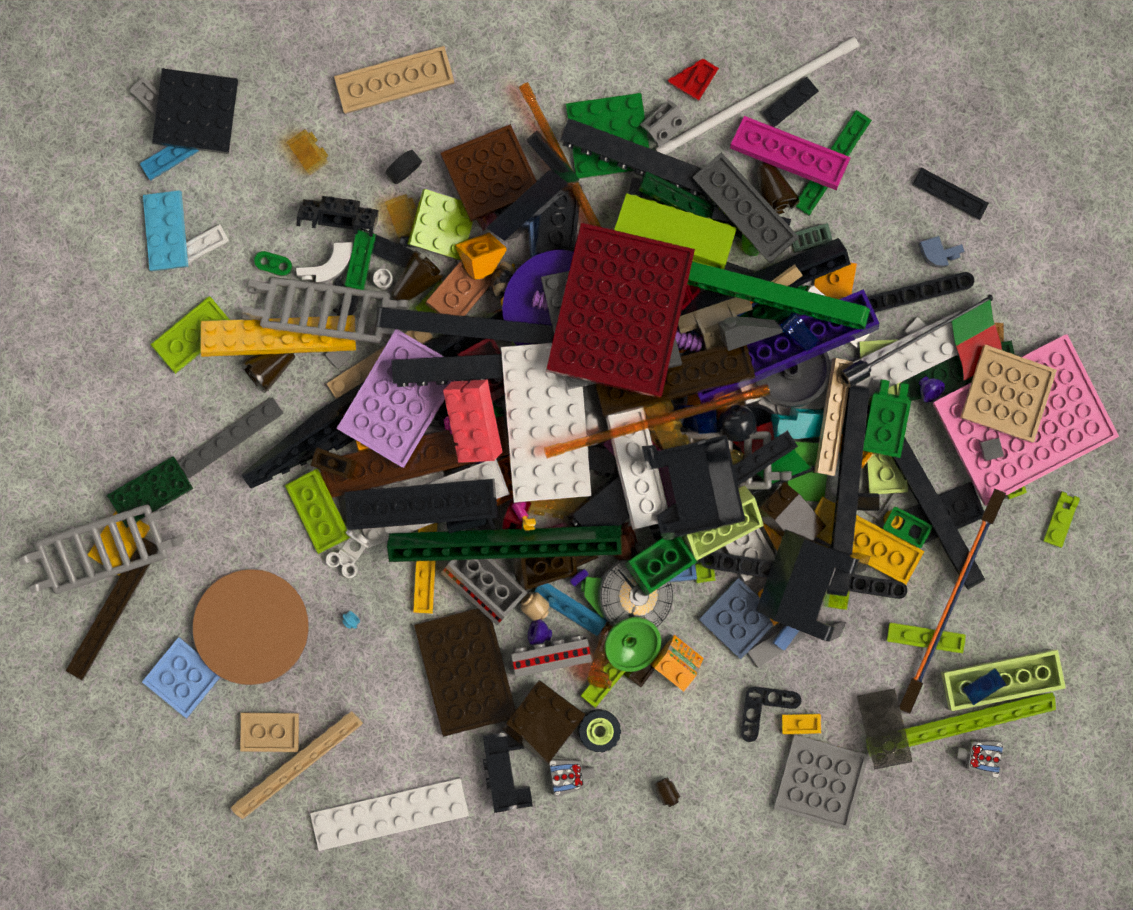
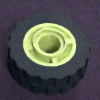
M602 709L592 710L586 713L578 726L580 740L590 751L592 750L597 753L609 751L620 740V723L609 711ZM597 726L604 727L605 732L603 735H595L594 730Z

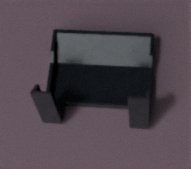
M537 130L526 141L551 170L547 171L509 207L494 212L497 218L487 226V229L504 241L517 238L528 228L530 223L579 181L577 175Z
M727 435L657 451L655 445L642 446L645 463L649 470L667 466L669 468L680 521L663 524L661 518H657L660 533L664 540L720 529L745 521Z
M785 529L756 611L776 622L824 641L830 642L839 638L842 635L846 622L843 621L830 626L817 621L836 568L851 574L865 571L871 556L858 552L849 555Z

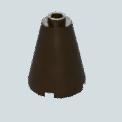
M765 162L759 164V168L756 170L759 192L779 215L785 213L783 209L787 207L793 209L800 202L798 195L778 168Z
M419 251L412 253L392 290L394 294L392 297L396 301H411L444 276L439 274L441 270L429 258H421L420 255L422 253Z
M295 353L258 354L243 361L241 365L246 366L244 369L246 374L256 386L260 384L263 387L261 391L266 393L295 359Z

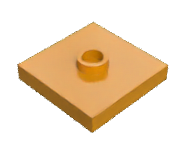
M851 263V265L815 279L814 286L825 296L835 299L851 295L857 264Z

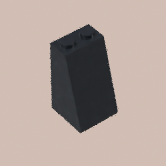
M619 471L568 515L572 527L620 526L630 518Z

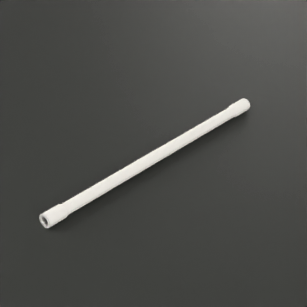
M855 37L850 38L833 50L676 138L669 140L662 146H657L655 150L667 155L677 147L841 55H845L858 48L859 43Z

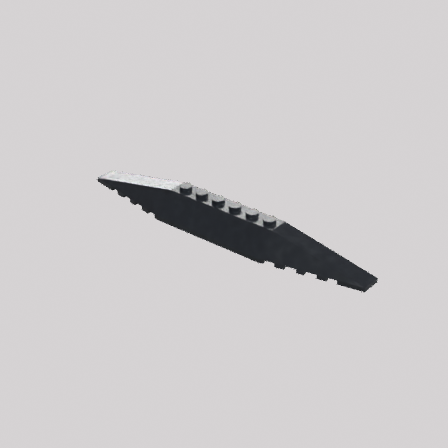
M501 308L481 317L504 320ZM445 334L424 345L444 357L457 356V354L483 341L485 338ZM365 381L315 412L242 473L241 476L248 486L252 489L272 480L273 476L279 473L283 475L290 472L291 468L299 464L301 466L306 465L308 460L313 459L316 448L326 451L335 448L337 451L355 440L338 430L337 427Z

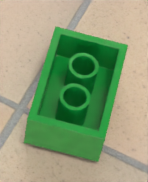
M681 537L669 540L662 538L625 563V566L644 594L648 596L697 563V560Z

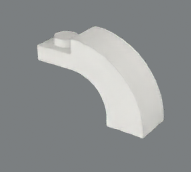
M334 243L333 255L327 263L318 267L296 268L297 276L302 277L303 281L313 280V277H316V283L321 284L336 279L348 268L354 243Z

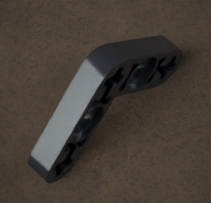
M757 686L748 688L745 694L741 737L746 742H753L757 739L762 705L796 709L801 705V696L794 691ZM753 690H757L758 694H763V690L767 691L765 702H761L763 698L759 697L753 701L749 693H753ZM771 692H776L779 695L776 703H771L768 700V695ZM782 693H786L784 696L786 698H791L792 695H795L798 702L791 706L789 701H784V705H780ZM749 709L757 711V717L753 720L747 718L746 713ZM745 721L749 723L757 722L756 727L752 725V732H755V735L751 736L750 739L744 734L749 729V725H745Z

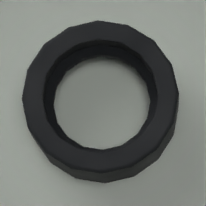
M409 150L397 158L387 168L385 174L394 184H398L411 175L421 165L422 160L413 150Z

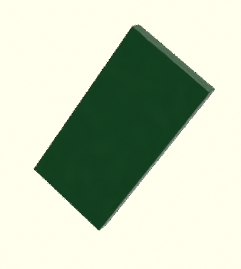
M172 456L107 494V497L118 514L143 505H149L151 511L154 512L193 490V487L175 457ZM144 513L134 516L136 523L145 518ZM122 520L126 528H128L127 520Z

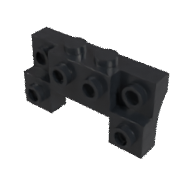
M322 196L321 201L303 199L302 205H300L296 226L300 227L302 220L312 221V228H316L318 221V225L354 230V234H358L359 228L369 229V236L373 237L378 222L379 210L360 207V201L332 196Z
M506 732L483 735L486 759H483L484 771L488 770L489 778H486L487 790L491 789L494 813L533 807L530 786L515 788L510 760L509 751L524 749V746Z

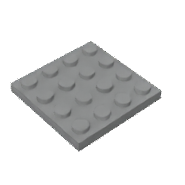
M794 734L773 809L848 830L869 755Z

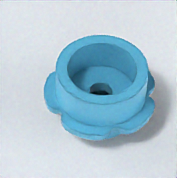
M349 611L347 614H343L342 622L347 628L356 629L360 619L352 611Z

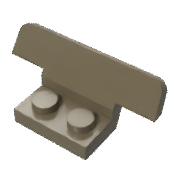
M735 297L682 315L678 323L680 333L699 328L702 333L705 350L723 346L718 322L753 310L752 305L748 300Z

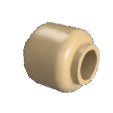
M529 592L521 600V610L531 620H543L548 615L549 602L538 592Z

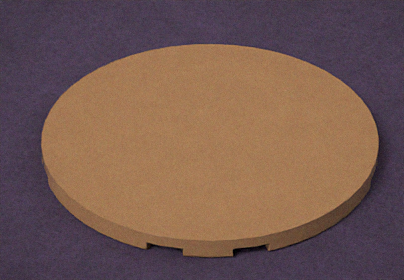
M241 570L220 578L203 594L193 619V638L201 659L218 676L242 685L268 683L288 672L303 653L309 634L308 614L300 595L283 578L263 570Z

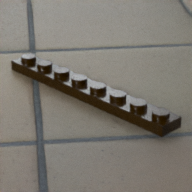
M143 537L142 540L148 556L157 554L156 544ZM138 549L134 552L130 562L141 559ZM151 564L122 573L66 672L82 681L85 679Z

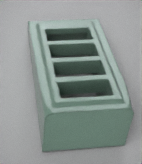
M828 223L795 232L798 236H801L803 246H799L797 239L793 243L794 252H799L832 241ZM822 229L825 235L824 240H822L820 230ZM812 232H816L818 242L814 241ZM808 233L810 244H807L804 234Z

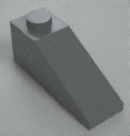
M735 316L718 322L721 342L728 351L783 333L782 328L775 320Z

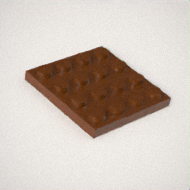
M511 124L440 153L470 222L509 207L537 182Z

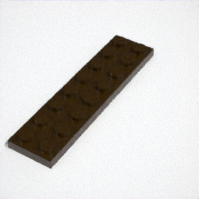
M723 345L680 357L681 366L668 368L661 398L596 384L604 418L609 415L633 411L756 378L747 345L730 351Z

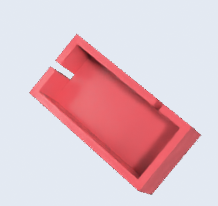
M471 380L469 383L468 381L451 382L443 390L454 443H458L455 446L458 463L494 461L502 453L488 380Z

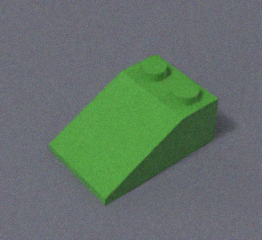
M796 442L798 447L795 450L810 467H815L819 443ZM812 471L787 481V484L798 492L805 501L819 502L822 496L825 498L827 475L813 473Z

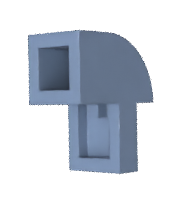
M939 236L919 243L925 261L931 266L938 268L949 265L947 258L950 261L961 258L960 254L965 252L962 244L944 250Z

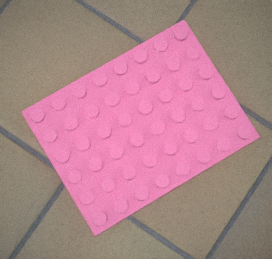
M1067 334L1022 356V358L1057 370L1034 443L961 419L960 416L971 383L932 402L984 506L988 504L994 488L1008 495L1119 437ZM999 438L1004 456L984 461L979 443Z

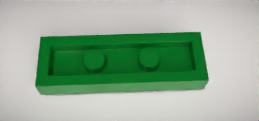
M358 230L354 240L345 286L360 290L365 289L376 239L375 233L373 237H370L369 232Z

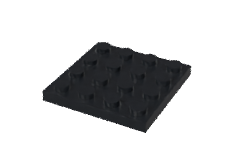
M162 68L152 144L229 154L238 79Z

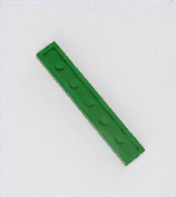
M856 110L831 147V150L849 156L872 120ZM810 180L799 196L800 202L795 207L810 216L828 187Z

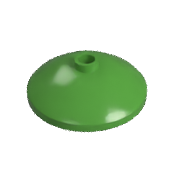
M630 617L618 622L610 630L605 640L607 659L615 668L626 672L638 671L650 665L657 657L661 647L659 630L651 621L642 617Z

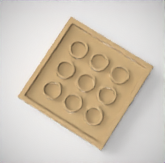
M983 345L960 418L1034 443L1057 370L1000 349Z

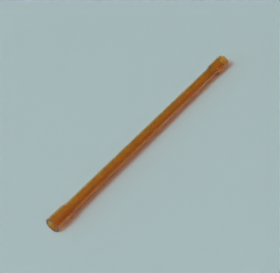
M529 82L520 85L518 88L525 102L529 105L545 139L571 168L536 100ZM577 182L571 189L590 225L601 227L579 182Z
M768 384L760 385L743 392L568 442L544 447L545 456L548 459L568 451L746 400L770 395V389Z

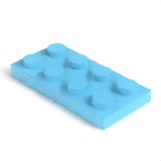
M182 191L143 195L149 270L160 271L188 267Z

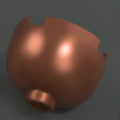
M629 522L621 524L622 555H612L617 560H631L640 554V551L636 552L635 542L638 544L635 531L632 529V526H627Z

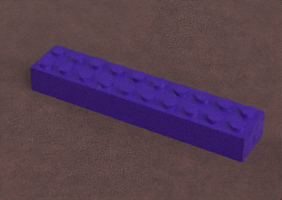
M864 289L839 300L862 305L870 309L865 329H855L806 315L779 325L783 333L747 344L756 378L697 393L700 404H706L879 330L880 323Z

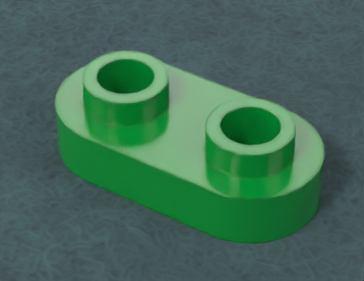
M267 251L259 252L254 259L258 269L279 276L289 275L293 268L292 262L288 258ZM263 258L268 259V263L266 265H263L261 263V260ZM282 263L286 264L285 270H280L279 268Z

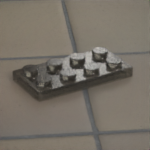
M895 688L857 696L874 770L912 762V755Z

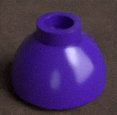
M924 377L919 382L921 386L920 395L924 402L934 401L942 394L945 388V384L935 378L929 379Z
M541 619L532 621L528 629L529 643L537 645L546 640L550 641L552 630L548 628L547 624Z

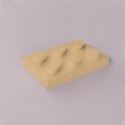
M242 712L240 752H299V713Z

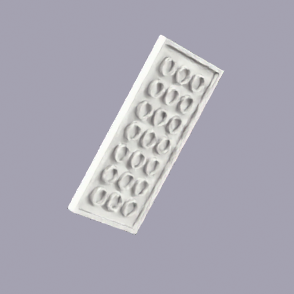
M552 343L501 347L514 502L591 496L583 387L567 390L563 375L546 372Z

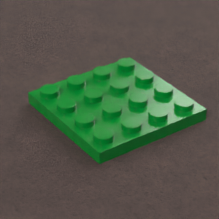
M641 93L566 103L568 118L649 148L648 135L640 125L645 121ZM577 148L572 150L575 172L579 179L635 171L627 168V170L616 167L617 163L611 161L609 163L598 160V156L593 154L591 157L580 153L581 150Z

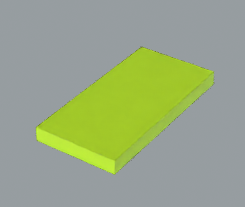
M209 296L150 345L171 370L177 374L201 354V321L230 319Z
M318 468L285 485L318 554L351 538L346 534L348 530Z

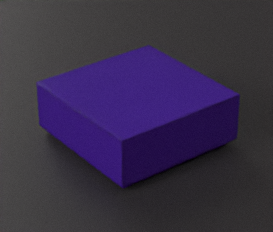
M583 569L570 582L573 586H576L589 573Z

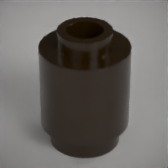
M668 777L654 784L656 786L655 790L664 806L668 805V807H671L679 802L678 799L681 796L673 781H670Z

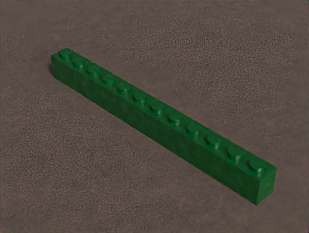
M620 525L535 528V530H472L453 533L448 531L389 533L387 552L389 562L622 555V529Z

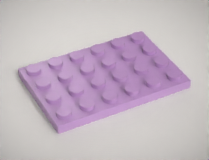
M396 329L337 429L404 468L445 399L443 390L455 380L447 381L445 385H436V381L428 382L426 386H416L415 382L408 383L409 386L397 387V383L393 384L391 359L444 356Z

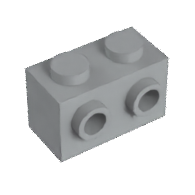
M668 100L640 125L654 143L662 146L676 132L683 129L684 125L689 121L679 107Z

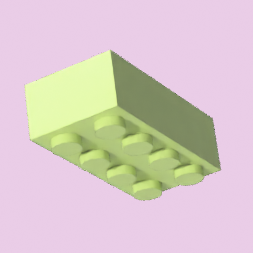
M745 485L738 488L745 521L720 529L683 536L685 544L696 560L764 526L755 497Z

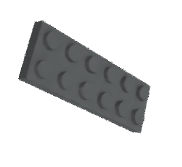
M722 152L693 176V180L769 263L799 238Z

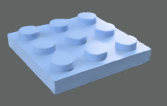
M178 637L142 683L187 719L221 677L204 663L199 653L193 647Z

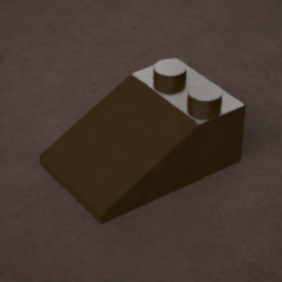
M785 482L759 509L762 521L781 537H783L785 529L814 540L826 527L802 496Z
M576 556L513 558L516 581L524 590L578 574Z

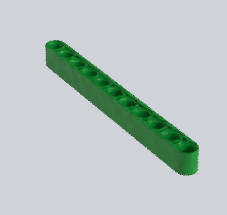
M693 261L687 285L855 329H865L870 312L869 308L862 305Z

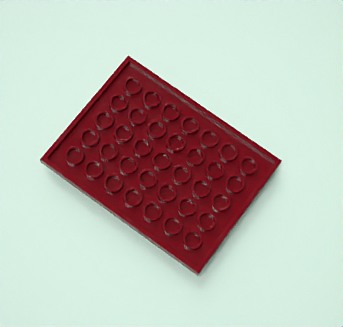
M581 223L546 372L661 398L695 249Z

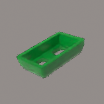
M893 507L883 528L914 546L922 548L932 529V525L898 507ZM895 516L905 520L901 530L891 526ZM912 525L922 529L918 539L908 535Z

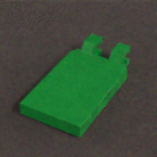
M881 379L879 392L875 391V394H872L863 451L901 458L911 401L907 397L909 384L900 383L898 395L888 394L890 381Z

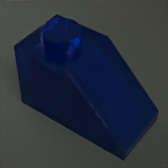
M716 403L678 406L680 423L698 434L718 433L719 416Z

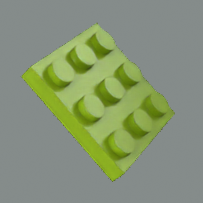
M423 189L408 245L461 261L455 245L468 240L473 221L470 222L461 200Z

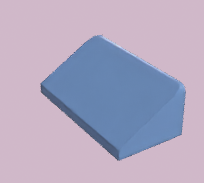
M785 625L773 640V643L782 650H785L799 630Z

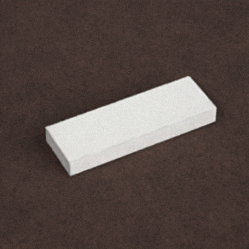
M220 224L186 242L188 264L229 242Z

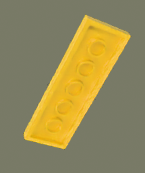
M822 496L814 512L824 522L826 527L817 538L831 545L835 503ZM856 515L852 554L858 552L871 556L868 565L907 585L925 551Z

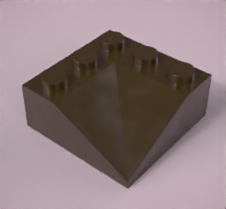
M538 680L502 730L546 764H549L586 714L541 680Z

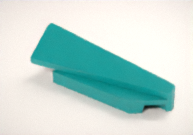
M790 408L789 415L772 414L771 420L774 437L776 438L787 430L793 439L820 437L824 410Z

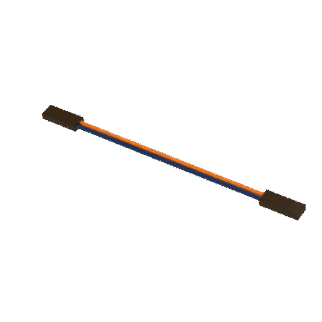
M996 488L993 490L981 518V527L916 676L911 678L899 709L910 714L923 686L922 679L987 530L994 523L1006 496V493Z

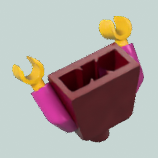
M512 498L504 517L502 529L535 530V518L528 519L531 502H514Z

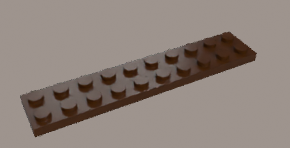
M504 416L495 418L502 453L497 458L510 455L508 430ZM449 430L422 436L404 468L376 451L368 449L343 456L357 461L351 480L321 469L320 471L333 499L345 496L344 492L369 490L479 462L458 463L455 449L458 443H454L453 435Z

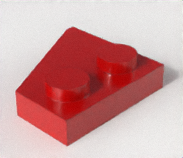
M702 58L691 67L671 77L667 83L699 102L719 68Z

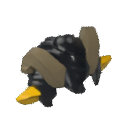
M505 261L501 262L499 265L500 269L493 274L490 280L494 294L501 299V306H503L507 284L516 271L515 264L510 265Z

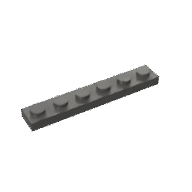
M272 397L179 461L178 464L190 479L277 419L284 412Z

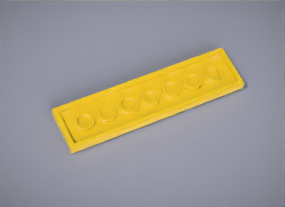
M355 315L347 316L345 331L356 333ZM328 316L325 329L337 330L340 316ZM301 317L289 318L288 324L299 325ZM308 317L307 326L318 327L320 317ZM281 318L269 319V321L280 322ZM261 320L201 321V357L356 351V340L262 328L260 326Z

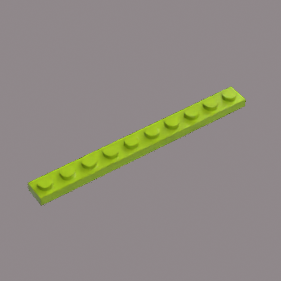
M1053 692L908 729L874 736L866 739L868 754L871 757L1056 710L1055 696Z

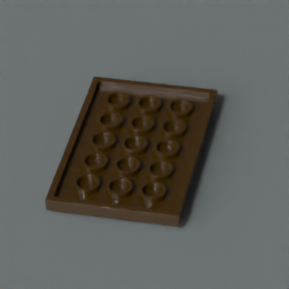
M479 608L414 625L443 737L506 721L511 718L516 708L494 624L490 618Z

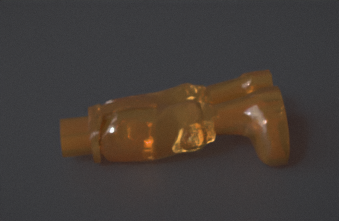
M608 622L601 630L598 645L593 653L594 661L587 674L588 682L591 685L604 689L611 688L612 684L609 674L604 672V667L609 663L605 654V640L613 628Z

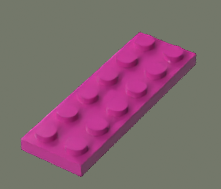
M746 116L743 117L730 145L732 150L836 191L851 157Z

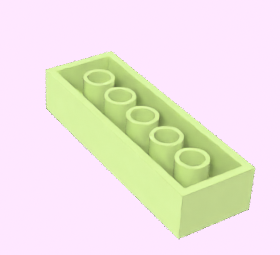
M1054 649L941 672L948 710L950 711L1066 688L1058 650Z

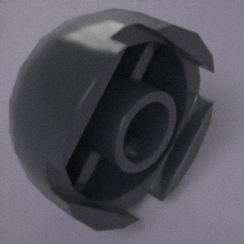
M733 405L724 409L718 421L720 436L727 435L729 441L740 442L749 439L753 432L755 435L757 432V421L754 413L748 407L742 405Z

